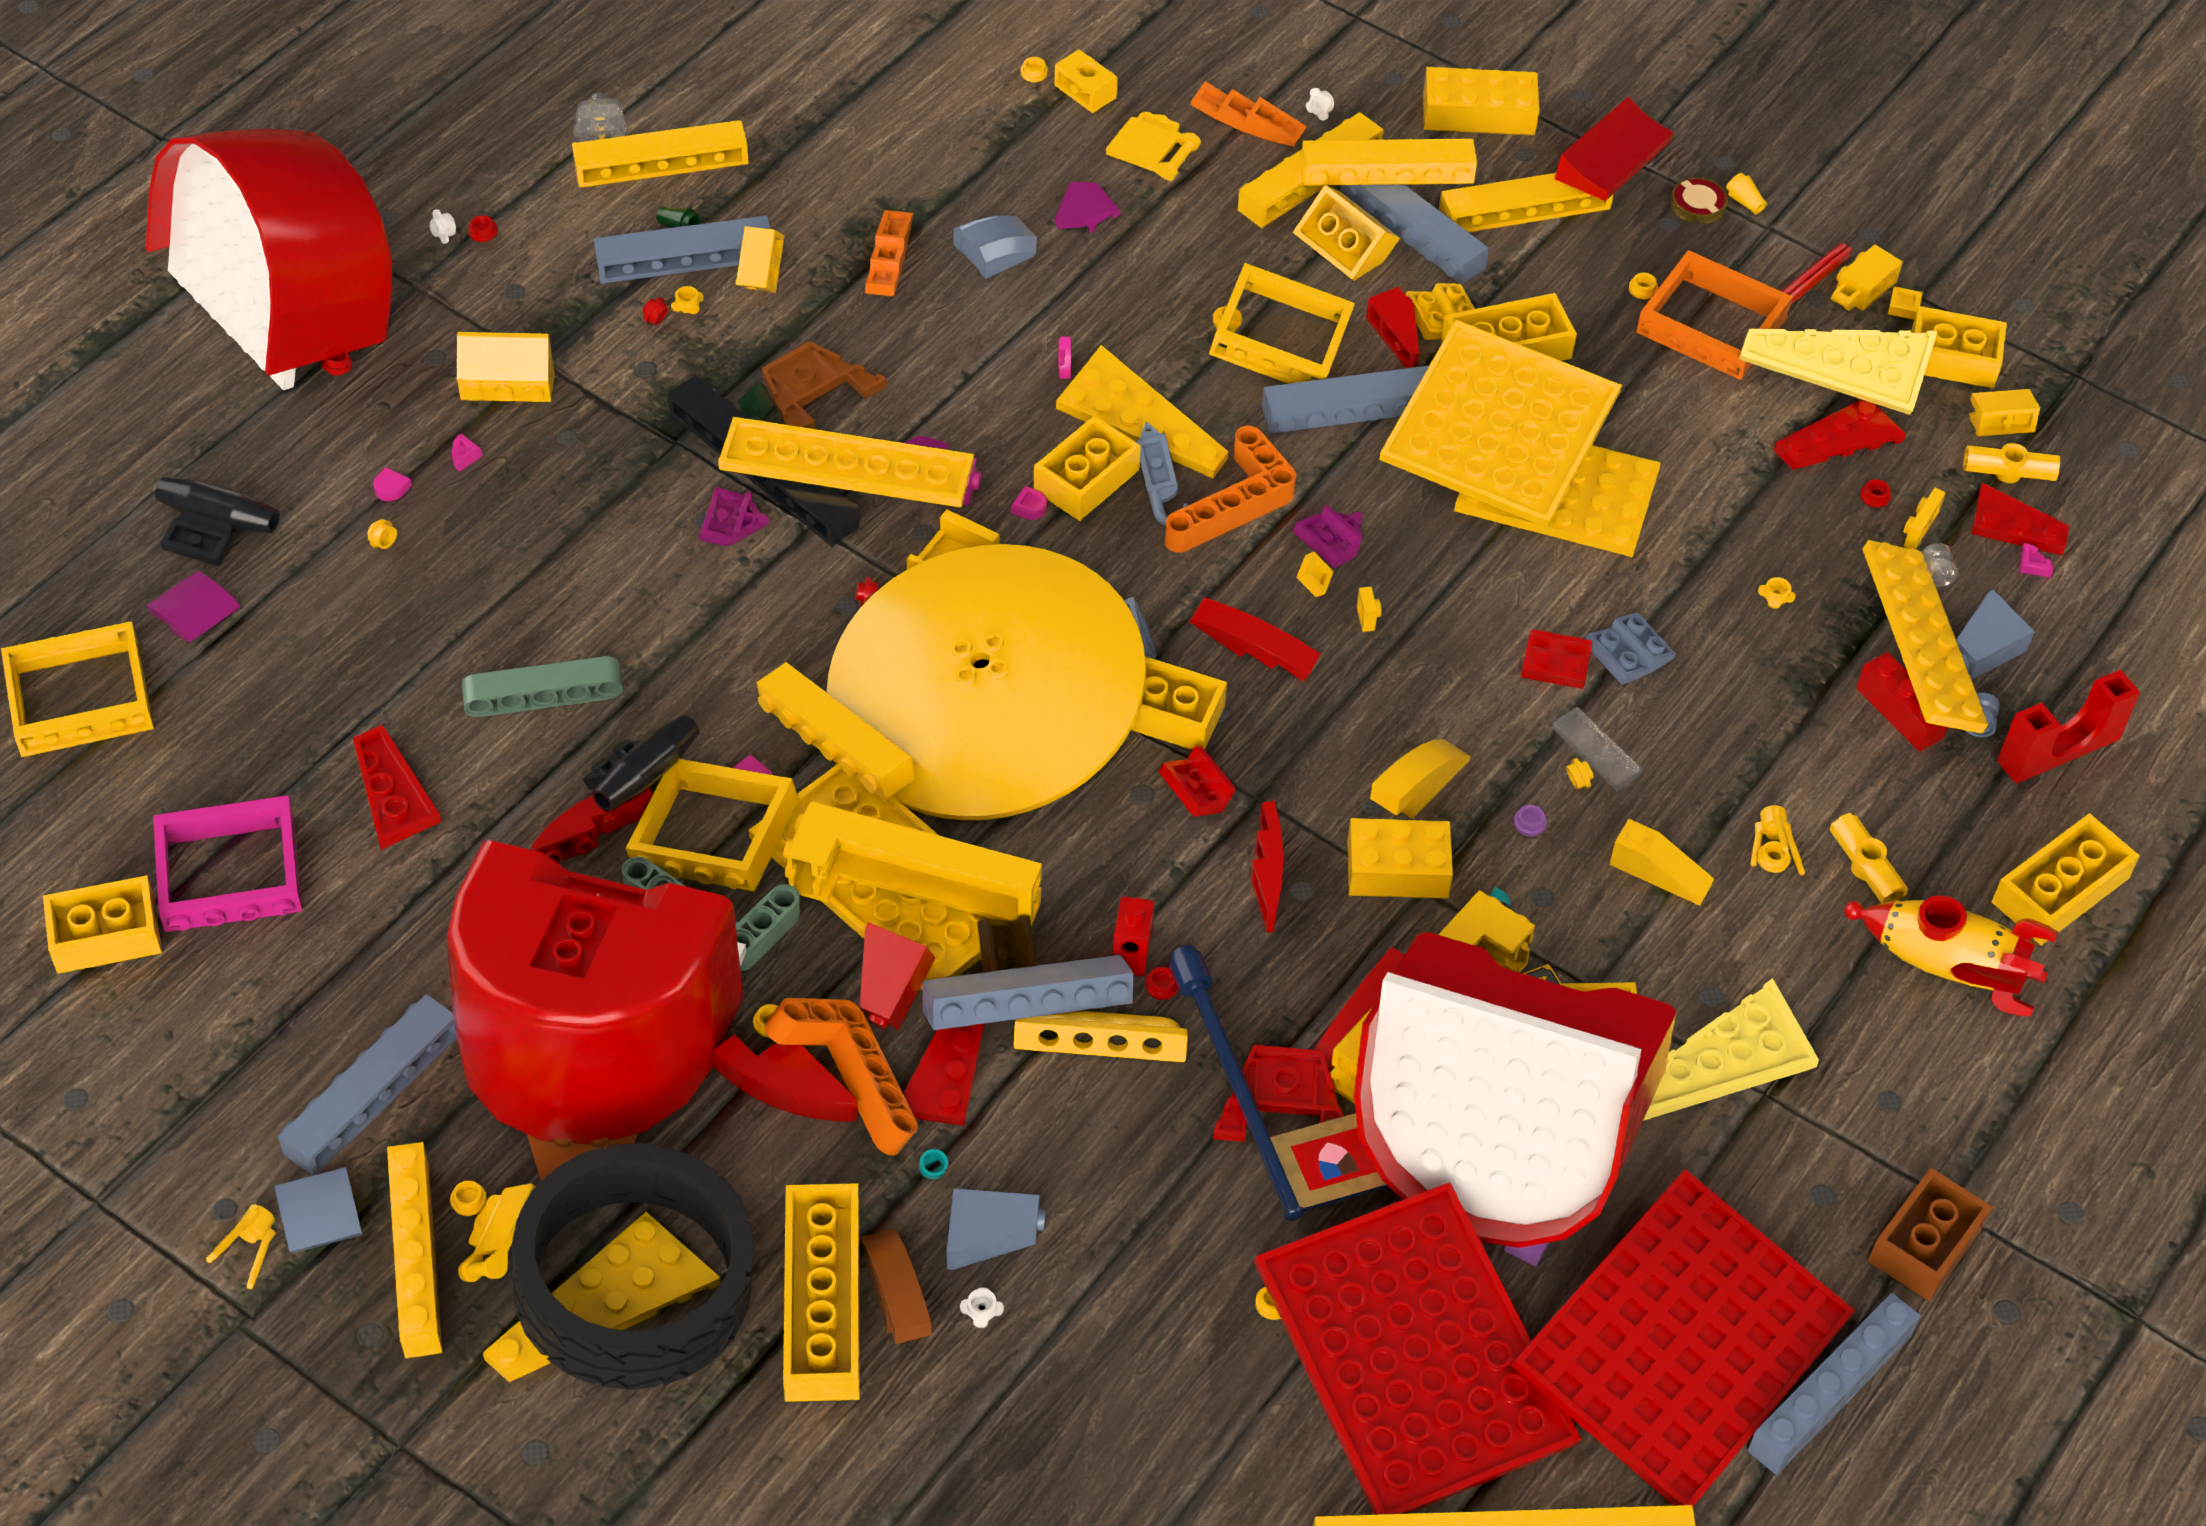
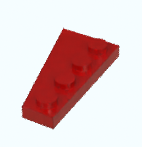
M383 725L353 737L381 850L441 823L439 812Z

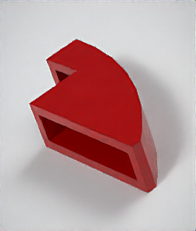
M733 1035L713 1050L715 1069L748 1095L772 1107L818 1120L854 1122L858 1119L857 1099L802 1045H784L776 1042L756 1056L736 1035Z

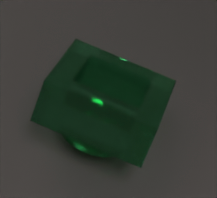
M759 382L738 400L741 412L744 415L750 416L753 420H761L773 408L767 387Z

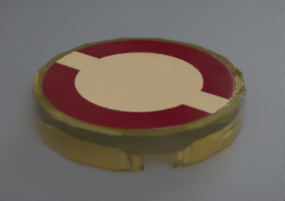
M1691 177L1681 180L1674 186L1670 203L1675 214L1685 221L1692 222L1693 219L1700 220L1699 224H1707L1717 221L1724 215L1728 198L1725 190L1716 182L1705 178Z

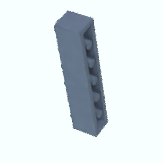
M1341 185L1340 192L1461 285L1486 269L1489 248L1406 185Z
M759 216L593 238L600 284L739 265L745 226L770 229L768 217Z
M1429 366L1264 387L1262 410L1269 433L1401 417Z
M1121 955L922 981L923 1013L933 1030L1133 1003V972Z
M427 994L417 1003L411 1004L398 1022L386 1028L374 1045L362 1051L357 1057L356 1062L349 1069L337 1075L332 1081L331 1086L319 1097L313 1098L300 1116L284 1126L281 1134L278 1136L283 1155L310 1175H317L456 1040L453 1012Z
M1891 1293L1755 1431L1748 1452L1777 1476L1912 1337L1921 1315Z

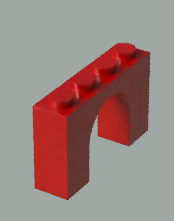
M2120 669L2096 679L2084 706L2063 726H2061L2043 703L2020 711L2014 716L1997 762L2015 784H2018L2121 739L2140 691Z

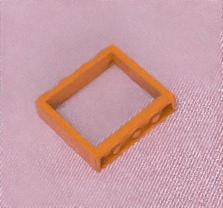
M1688 250L1640 312L1636 333L1742 380L1753 364L1739 360L1741 350L1658 312L1681 282L1685 280L1767 317L1759 329H1779L1788 316L1793 296Z

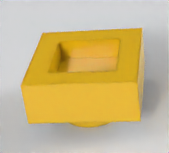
M1894 286L1888 314L1914 320L1918 306L1921 305L1923 292Z
M1315 552L1305 555L1296 578L1315 597L1326 593L1334 571Z
M1372 587L1359 588L1356 606L1362 632L1375 631L1376 618L1381 617L1380 600L1374 599Z

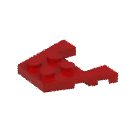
M1253 1045L1242 1068V1074L1258 1111L1320 1117V1123L1344 1117L1334 1093L1335 1087L1323 1051ZM1232 1092L1224 1106L1219 1122L1217 1121L1214 1127L1213 1139L1245 1142L1246 1120L1236 1096Z

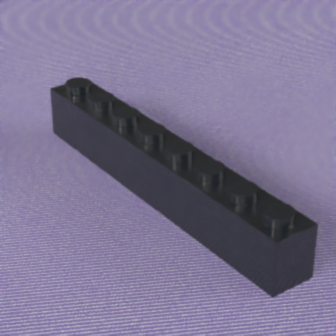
M696 375L668 393L670 415L719 455H721L733 417L752 419L750 416L741 413L729 399H724L715 391L712 385L704 383ZM743 474L831 547L859 528V508L851 498H846L836 488Z

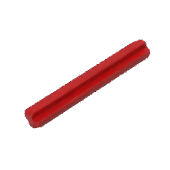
M1845 243L1838 244L1781 290V292L1793 296L1791 304H1793L1850 257V252H1852L1851 247Z

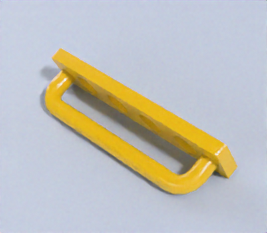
M1080 1010L1015 1019V1049L1173 1062L1186 1061L1188 1030L1181 1028L1171 1018ZM1044 1030H1052L1058 1034V1037L1053 1040H1047L1041 1037L1040 1033ZM1084 1032L1091 1035L1093 1039L1083 1043L1076 1040L1074 1036ZM1114 1035H1120L1126 1038L1127 1042L1123 1045H1114L1108 1039ZM1148 1038H1155L1162 1044L1159 1047L1150 1048L1143 1042Z

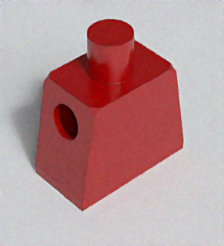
M1124 896L1120 898L1112 956L1121 955L1134 976L1145 977L1154 924V901ZM1126 942L1137 944L1138 950L1127 951Z

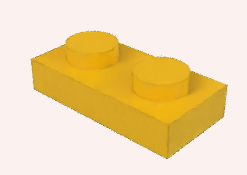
M1934 488L1928 498L1922 497L1915 512L1917 516H1910L1904 527L1903 533L1907 534L1904 547L1917 549L1939 514L1946 492Z

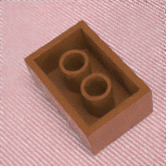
M1930 1168L1878 1237L1867 1262L1930 1302L1984 1228L1993 1206Z

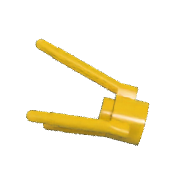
M1778 805L1765 807L1760 813L1761 821L1755 823V838L1750 865L1752 867L1757 865V853L1761 847L1762 836L1765 834L1771 840H1779L1784 852L1790 849L1798 873L1804 875L1805 870L1792 835L1791 824L1787 821L1785 808Z
M251 1205L236 1227L208 1255L206 1261L211 1263L217 1259L238 1236L250 1243L262 1240L246 1286L248 1289H252L261 1269L269 1243L276 1235V1232L271 1229L275 1222L274 1216L262 1206Z

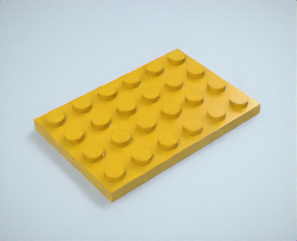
M1592 445L1548 528L1462 493L1458 494L1454 511L1633 557L1661 462Z

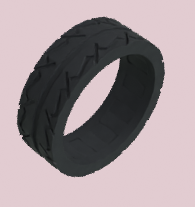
M642 1143L611 1145L606 1149L601 1147L579 1154L555 1168L552 1174L549 1173L528 1196L519 1213L512 1240L515 1308L519 1311L516 1313L525 1335L540 1354L549 1356L547 1360L566 1374L591 1384L601 1383L602 1387L625 1390L653 1388L662 1383L664 1386L690 1377L707 1366L734 1340L746 1316L751 1291L755 1250L752 1224L747 1220L750 1217L739 1194L724 1177L716 1175L718 1173L716 1170L696 1157L675 1149L664 1150V1146ZM628 1202L656 1204L678 1211L700 1225L713 1238L720 1249L728 1271L717 1292L700 1309L680 1321L647 1330L609 1329L587 1322L568 1311L550 1293L540 1276L538 1266L541 1256L552 1238L571 1221L586 1212L607 1205Z

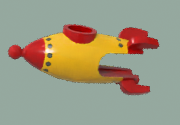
M1942 895L1932 896L1926 900L1885 902L1870 906L1869 908H1863L1859 902L1851 901L1844 907V914L1848 919H1862L1868 930L1878 941L1901 960L1929 974L1972 987L1993 990L1992 1001L1997 1009L2017 1016H2032L2035 1006L2016 999L2014 994L2021 993L2026 978L2045 983L2048 972L2044 971L2045 965L2030 960L2037 944L2031 941V938L2035 937L2055 942L2058 931L2034 919L2026 918L2018 921L2011 930L1995 921L1966 911L1959 901Z

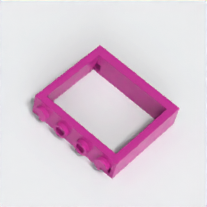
M289 795L153 815L158 910L165 932L184 931L189 928L202 926H218L222 923L242 920L252 921L256 918L275 915L284 916L288 913L302 911L294 813ZM281 828L286 885L171 903L168 844Z

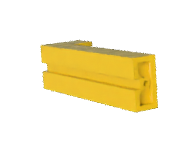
M810 801L805 813L801 812L795 826V836L793 839L789 838L784 848L783 857L787 858L785 877L789 878V885L794 886L801 896L827 903L838 878L842 877L992 919L1013 921L1022 916L1030 917L1031 927L1041 904V887L1039 885L1042 880V863Z
M1479 890L1439 935L1484 948L1501 967L1521 972L1528 964L1530 954L1528 944L1532 942L1535 925L1525 916L1516 914L1502 905L1495 897H1489ZM1370 1010L1333 1051L1332 1065L1335 1068L1331 1071V1078L1335 1091L1354 1104V1087L1362 1023Z

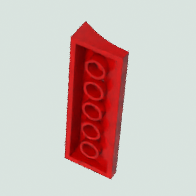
M1628 96L1561 154L1554 179L1606 201L1671 142L1674 131L1663 127L1651 119Z

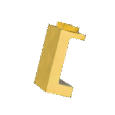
M946 509L940 517V530L918 557L913 554L909 555L907 558V569L947 552L981 545L1000 544V534Z

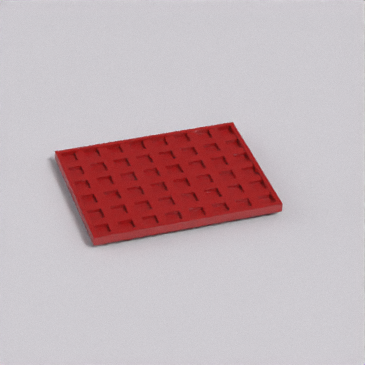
M1684 1169L1521 1352L1511 1366L1673 1506H1694L1855 1310Z

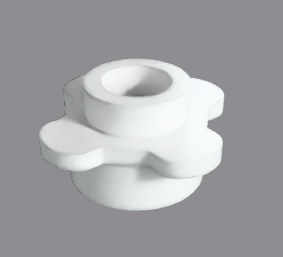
M1319 88L1311 89V97L1309 102L1306 103V109L1309 113L1316 114L1321 121L1328 119V113L1333 110V97L1327 91L1320 92Z
M433 210L430 230L435 237L438 236L441 242L446 244L449 242V236H453L456 231L454 219L449 213L441 214L440 210Z
M981 1287L971 1292L968 1299H964L960 1303V1310L963 1314H968L973 1319L975 1327L984 1328L994 1316L1002 1315L1004 1306L1002 1302L996 1301L995 1295L989 1289ZM985 1306V1309L980 1310L978 1307Z

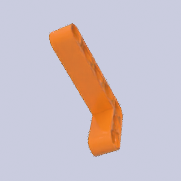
M1242 426L1235 433L1234 459L1249 478L1168 515L1166 519L1165 545L1170 551L1177 553L1188 551L1285 506L1293 500L1296 472L1257 427Z
M785 998L765 1023L764 1028L767 1035L773 1041L784 1045L827 1046L849 1092L857 1099L858 1111L874 1144L881 1152L887 1155H897L917 1131L918 1124L862 1010L851 1001L838 999Z

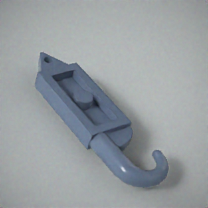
M1146 422L1140 439L1135 442L1141 445L1140 463L1153 515L1157 522L1166 526L1168 516L1165 513L1163 503L1174 498L1179 488L1165 433L1160 434Z

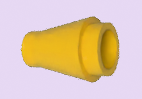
M1739 173L1726 186L1729 192L1728 196L1749 209L1754 215L1760 213L1767 205V202L1761 196L1750 176Z

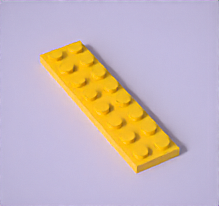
M733 417L718 463L719 470L962 508L974 464V454Z
M1868 540L1863 547V552L1926 723L1982 734L1987 728L1988 722L1922 551L1914 548L1908 549L1894 546L1886 542L1880 543Z

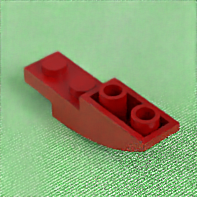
M648 788L642 794L611 812L602 810L595 803L593 796H590L551 822L533 842L531 850L543 852L556 863L576 855L586 854L592 849L599 847L598 835L611 833L622 826L639 822L653 793Z

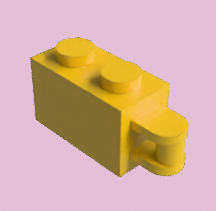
M1874 244L1866 252L1862 251L1859 253L1851 265L1844 266L1839 271L1836 277L1838 284L1831 300L1843 306L1847 311L1854 307L1864 311L1897 283L1903 261Z

